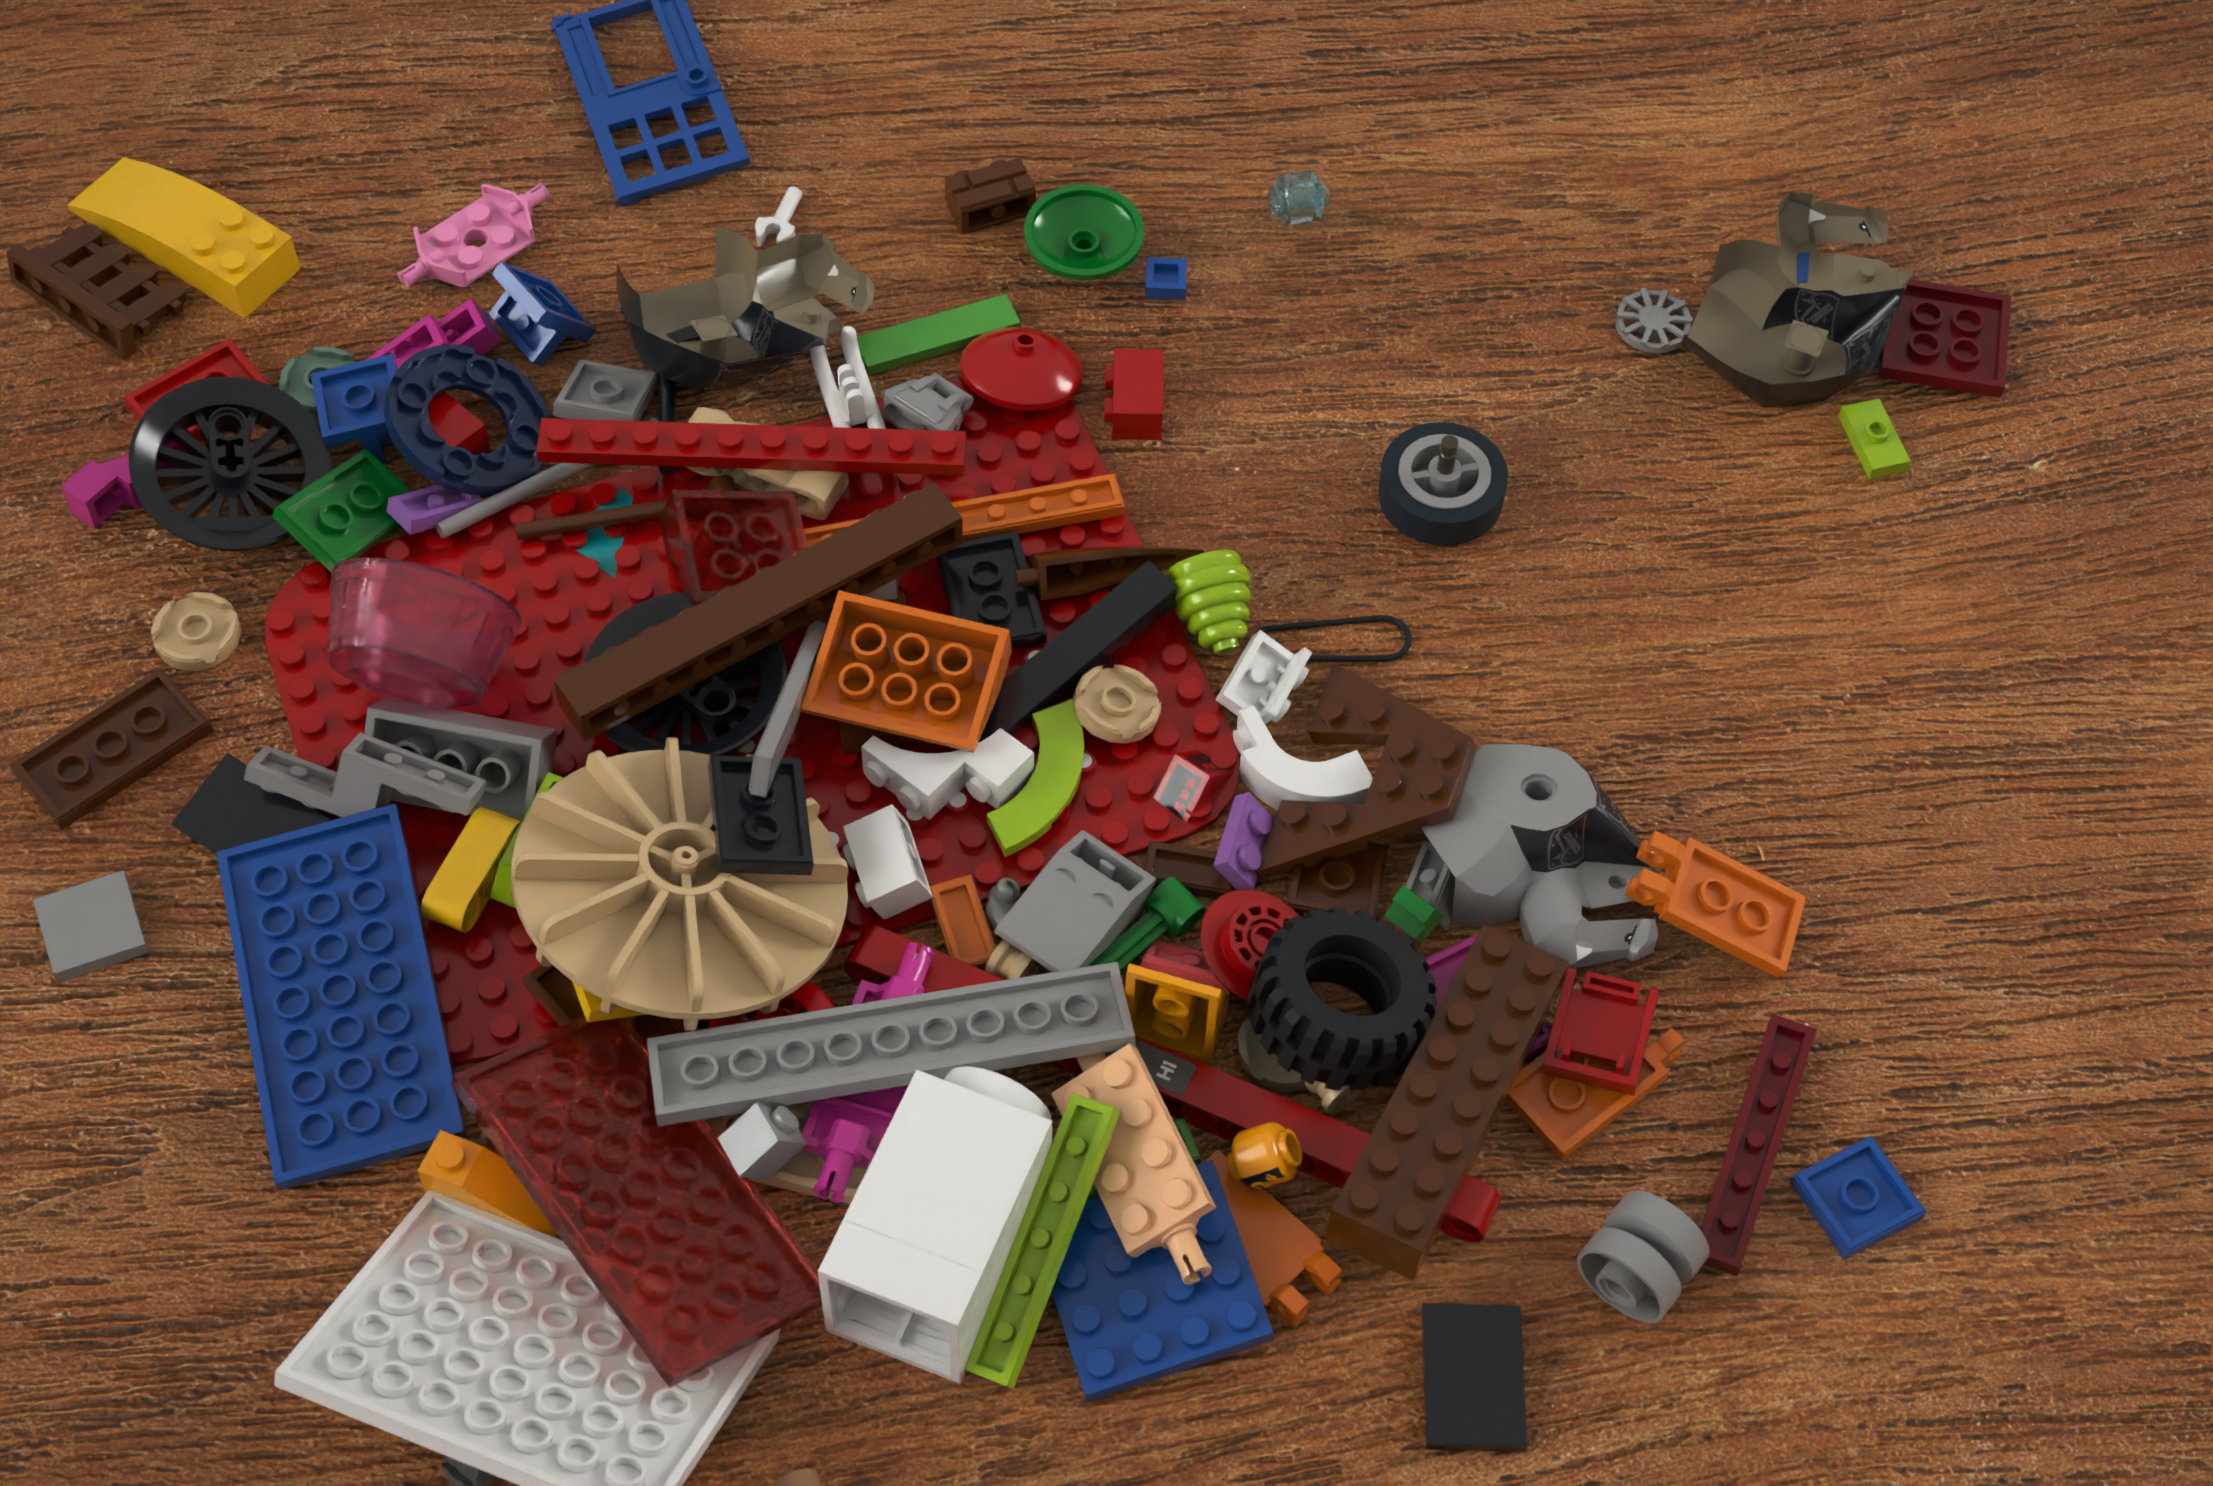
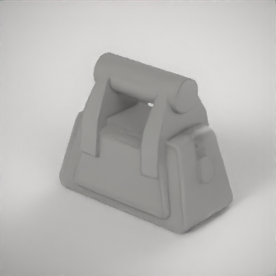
M935 372L919 380L912 379L885 390L884 418L899 429L959 431L964 411L971 408L974 397Z

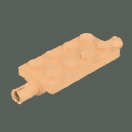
M1129 1043L1108 1057L1105 1053L1076 1057L1083 1073L1052 1092L1051 1095L1062 1117L1071 1093L1113 1106L1121 1111L1093 1183L1127 1254L1137 1258L1151 1248L1162 1246L1164 1249H1169L1184 1284H1194L1200 1281L1198 1271H1201L1203 1276L1207 1277L1212 1272V1267L1207 1262L1195 1238L1197 1234L1196 1226L1200 1217L1215 1209L1216 1206L1138 1049Z

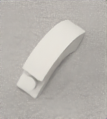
M1254 705L1238 711L1237 729L1233 731V739L1237 750L1241 754L1240 778L1249 790L1264 803L1278 810L1281 800L1364 804L1373 777L1357 750L1327 761L1310 762L1300 760L1287 754L1276 744Z

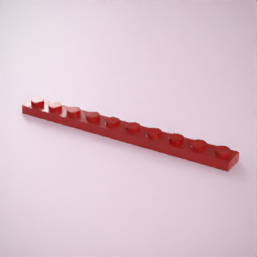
M541 418L536 453L538 462L964 476L966 431Z

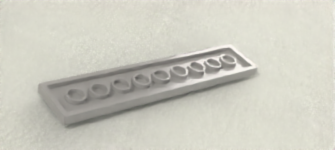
M1118 962L647 1038L658 1127L743 1113L756 1102L773 1108L906 1086L910 1084L916 1069L945 1079L947 1074L956 1067L967 1066L996 1071L1117 1051L1129 1043L1136 1047L1134 1028Z

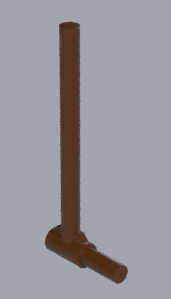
M730 475L714 477L705 488L706 493L515 524L516 535L519 541L709 510V515L721 522L726 555L736 557L743 553L737 520L740 517L734 479Z

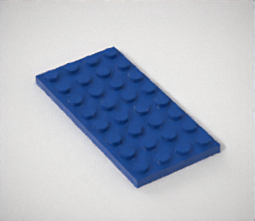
M397 804L386 805L217 851L272 1172L277 1188L281 1191L430 1149L440 1130L463 1139L468 1138L401 812Z

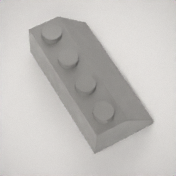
M384 698L367 707L364 734L487 780L483 796L468 815L471 816L478 807H485L522 821L547 773H552L557 729ZM392 788L390 801L443 810L437 804L416 796L403 795L395 788Z

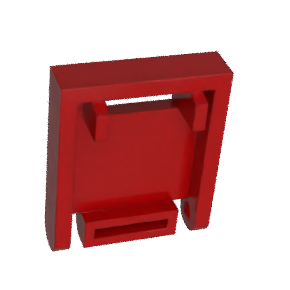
M1568 967L1542 1065V1073L1634 1096L1660 989L1650 987L1646 997V1006L1638 1005L1637 1002L1641 989L1640 983L1586 971L1582 991L1573 989L1577 980V969ZM1574 1054L1615 1064V1072L1570 1062V1056Z

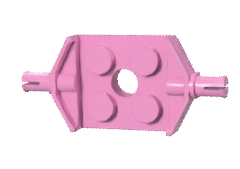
M538 183L537 186L526 193L518 195L510 190L482 184L483 196L440 224L422 235L419 232V228L415 226L413 231L419 258L416 259L414 264L398 272L401 283L405 284V287L408 288L419 279L427 276L430 280L435 278L459 287H465L498 266L501 261H506L535 242L530 217L533 215L532 207L550 197L547 188L542 183ZM480 240L486 242L481 247L467 246L473 241Z

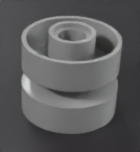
M1635 1190L1629 1191L1623 1196L1607 1217L1605 1227L1598 1229L1577 1256V1266L1588 1286L1606 1303L1634 1320L1644 1323H1657L1663 1319L1680 1296L1681 1286L1688 1284L1708 1259L1710 1250L1701 1230L1684 1212L1657 1195Z

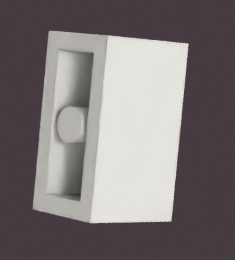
M892 804L843 826L848 844L843 846L844 854L851 868L854 871L857 870L860 882L855 884V888L861 903L866 909L872 907L885 920L933 898L909 823Z

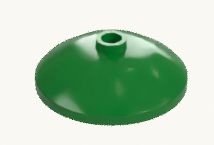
M1069 185L1055 189L1035 202L1025 219L1024 240L1031 257L1052 274L1072 280H1098L1121 272L1137 258L1144 242V223L1135 205L1122 194L1097 185Z

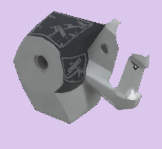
M1485 744L1477 750L1453 820L1435 826L1421 827L1455 876L1452 923L1469 927H1482L1484 924L1491 927L1519 918L1525 943L1569 961L1568 967L1573 969L1627 958L1633 962L1654 953L1658 937L1655 919L1588 922L1581 915L1582 906L1593 909L1635 901L1625 895L1629 880L1633 876L1638 878L1639 872L1643 868L1653 872L1656 871L1653 867L1636 858L1641 843L1619 808L1586 768L1569 754L1556 748L1524 744Z

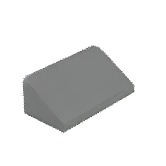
M1423 841L1406 887L1444 915L1434 929L1447 932L1452 923L1455 876L1430 841Z

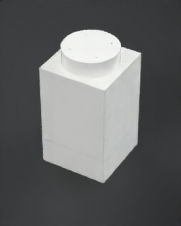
M956 1067L947 1074L944 1080L916 1069L818 1269L825 1331L961 1384L966 1373L964 1368L1052 1145L1051 1114L1041 1099L1018 1082L999 1073L982 1068Z

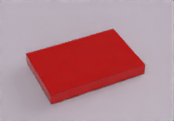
M229 338L122 399L125 407L139 423L146 411L162 396L175 388L193 381L212 377H240L256 380L268 385L270 383ZM195 425L188 428L193 438L197 441L202 440Z

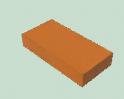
M966 875L930 886L933 898L929 900L948 956L977 968L985 967L996 946L972 875Z

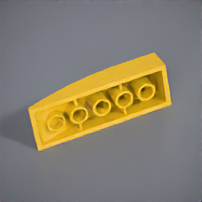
M123 157L67 204L69 210L96 225L105 233L243 318L250 315L301 269L292 236L204 185L149 163Z

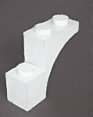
M1001 728L979 742L974 753L964 750L946 753L912 752L894 747L874 735L861 746L863 772L868 780L878 787H886L897 796L899 802L911 812L918 811L928 820L936 815L965 786L976 800L980 802L986 801L998 809L1005 805L1028 783L1034 772V752Z

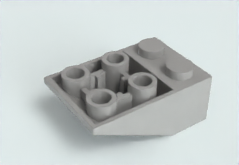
M1082 830L1057 851L997 925L994 933L1051 972L1087 967L1142 917L1145 902L1151 894L1157 878Z

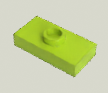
M1880 398L1841 406L1838 418L1869 480L1908 471L1911 460Z

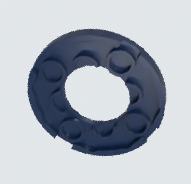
M441 345L417 352L398 368L388 386L384 400V417L388 433L397 450L413 469L445 488L460 493L480 496L495 495L534 476L543 463L538 462L536 453L541 418H550L542 396L532 382L516 367L502 358L498 357L497 361L474 353L475 348ZM455 389L470 391L489 400L500 412L506 425V440L494 452L488 454L483 452L480 455H473L462 447H451L445 444V438H440L434 432L429 421L428 405L431 399L443 391Z

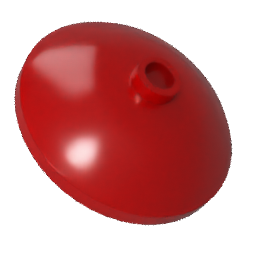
M1003 327L988 331L973 339L965 347L961 356V376L971 391L992 404L1008 409L1038 411L1060 406L1072 399L1078 393L1082 384L1083 366L1077 354L1065 342L1054 335L1033 328Z

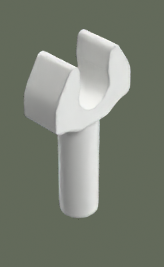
M793 186L788 188L774 217L757 218L755 233L759 247L764 245L766 238L770 234H778L776 244L796 236L795 227L789 224V221L803 195L800 189Z

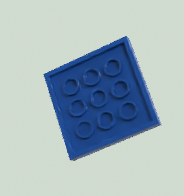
M1213 1160L1196 1165L1216 1208L1200 1217L1196 1226L1197 1234L1195 1238L1207 1262L1211 1265L1212 1272L1207 1277H1204L1202 1272L1198 1271L1201 1280L1194 1284H1184L1169 1249H1164L1162 1246L1151 1248L1137 1258L1128 1255L1101 1198L1098 1197L1086 1201L1054 1283L1052 1294L1087 1402L1275 1339Z

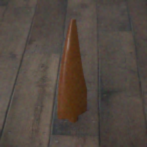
M1131 546L1096 547L1035 553L1029 556L1028 569L1014 571L1016 587L1034 585L1041 600L1082 595L1123 582L1148 560L1160 571H1164L1184 559L1204 553V550Z

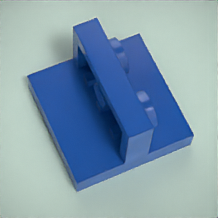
M502 261L492 272V275L503 286L505 292L488 314L532 363L544 366L567 335L588 342L596 331L592 324L552 281Z
M393 354L311 373L320 430L325 446L329 445L331 447L360 440L363 449L366 448L380 462L386 461L383 444L389 443L390 438L384 417V400L388 386L398 370Z

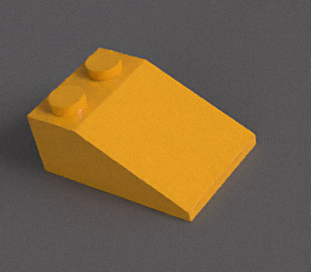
M1129 963L1126 971L1125 995L1135 1035L1192 1059L1212 1064L1227 1020L1230 995L1210 985L1200 984Z

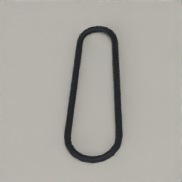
M1388 615L1269 625L1257 630L1266 633L1385 621L1397 625L1405 635V645L1395 654L1311 655L1307 662H1388L1404 656L1411 647L1412 641L1409 628L1401 620Z

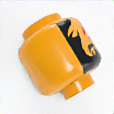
M1267 1122L1242 1130L1236 1134L1232 1141V1152H1229L1227 1156V1163L1230 1173L1236 1180H1241L1246 1187L1253 1191H1259L1291 1181L1297 1173V1167L1302 1163V1149L1297 1136L1292 1130L1285 1129L1277 1122Z

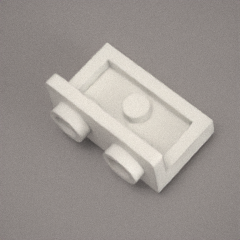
M1257 631L1249 640L1218 694L1216 701L1237 716L1239 710L1254 705L1265 724L1271 720L1275 723L1278 722L1290 707L1291 701L1287 699L1292 689L1295 690L1301 685L1309 672L1305 665L1312 652L1304 647L1294 655L1263 631Z

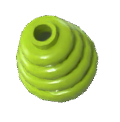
M1215 550L1189 557L1171 566L1166 577L1178 587L1175 599L1177 601L1176 614L1180 620L1187 622L1188 631L1198 636L1199 645L1203 648H1213L1215 655L1229 653L1240 648L1238 641L1243 639L1248 632L1245 622L1250 615L1247 605L1252 597L1251 591L1248 588L1251 582V574L1248 568L1242 564L1240 555L1234 550Z

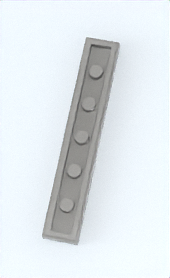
M814 621L808 627L754 753L749 791L752 795L765 798L801 714V705L828 623Z

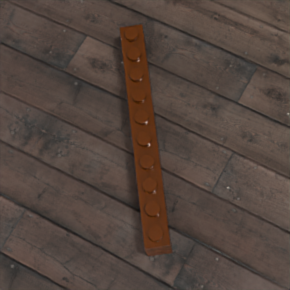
M934 483L921 490H914L908 493L902 500L884 509L873 511L865 519L847 528L836 530L830 537L810 547L799 549L791 557L778 564L762 568L747 580L735 586H728L722 589L716 596L696 606H689L683 609L677 616L657 626L646 628L640 635L625 643L607 648L594 659L580 666H573L567 669L561 676L553 679L558 705L586 742L830 614L838 590L864 596L963 544L962 516Z

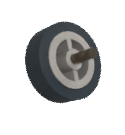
M1448 422L1421 424L1401 433L1387 448L1382 460L1378 487L1380 506L1387 519L1395 528L1417 541L1440 546L1467 543L1485 534L1498 520L1502 511L1508 483V469L1500 450L1490 439L1478 431L1460 424Z

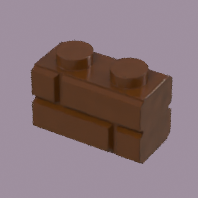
M1020 157L1009 161L997 160L987 167L973 171L961 170L953 176L945 178L946 205L952 217H954L960 234L1027 216L1029 210L1036 202L1035 186L1029 174H1027V170Z

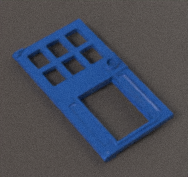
M624 0L571 16L569 13L556 17L551 21L553 32L557 35L613 185L615 198L619 206L631 205L640 202L639 198L751 164L686 0ZM654 10L678 71L615 90L592 28ZM708 102L716 120L695 127H689L683 110ZM672 113L679 131L654 139L647 120ZM636 124L643 142L617 150L610 132ZM722 134L728 152L702 159L695 141ZM685 145L692 163L665 170L659 152ZM649 156L655 174L629 182L622 163Z

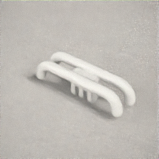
M845 326L841 329L840 337L846 364L841 365L837 369L839 390L830 368L825 345L813 347L809 350L815 375L833 427L851 428V426L867 422L868 428L886 429L863 364L856 330L854 327Z

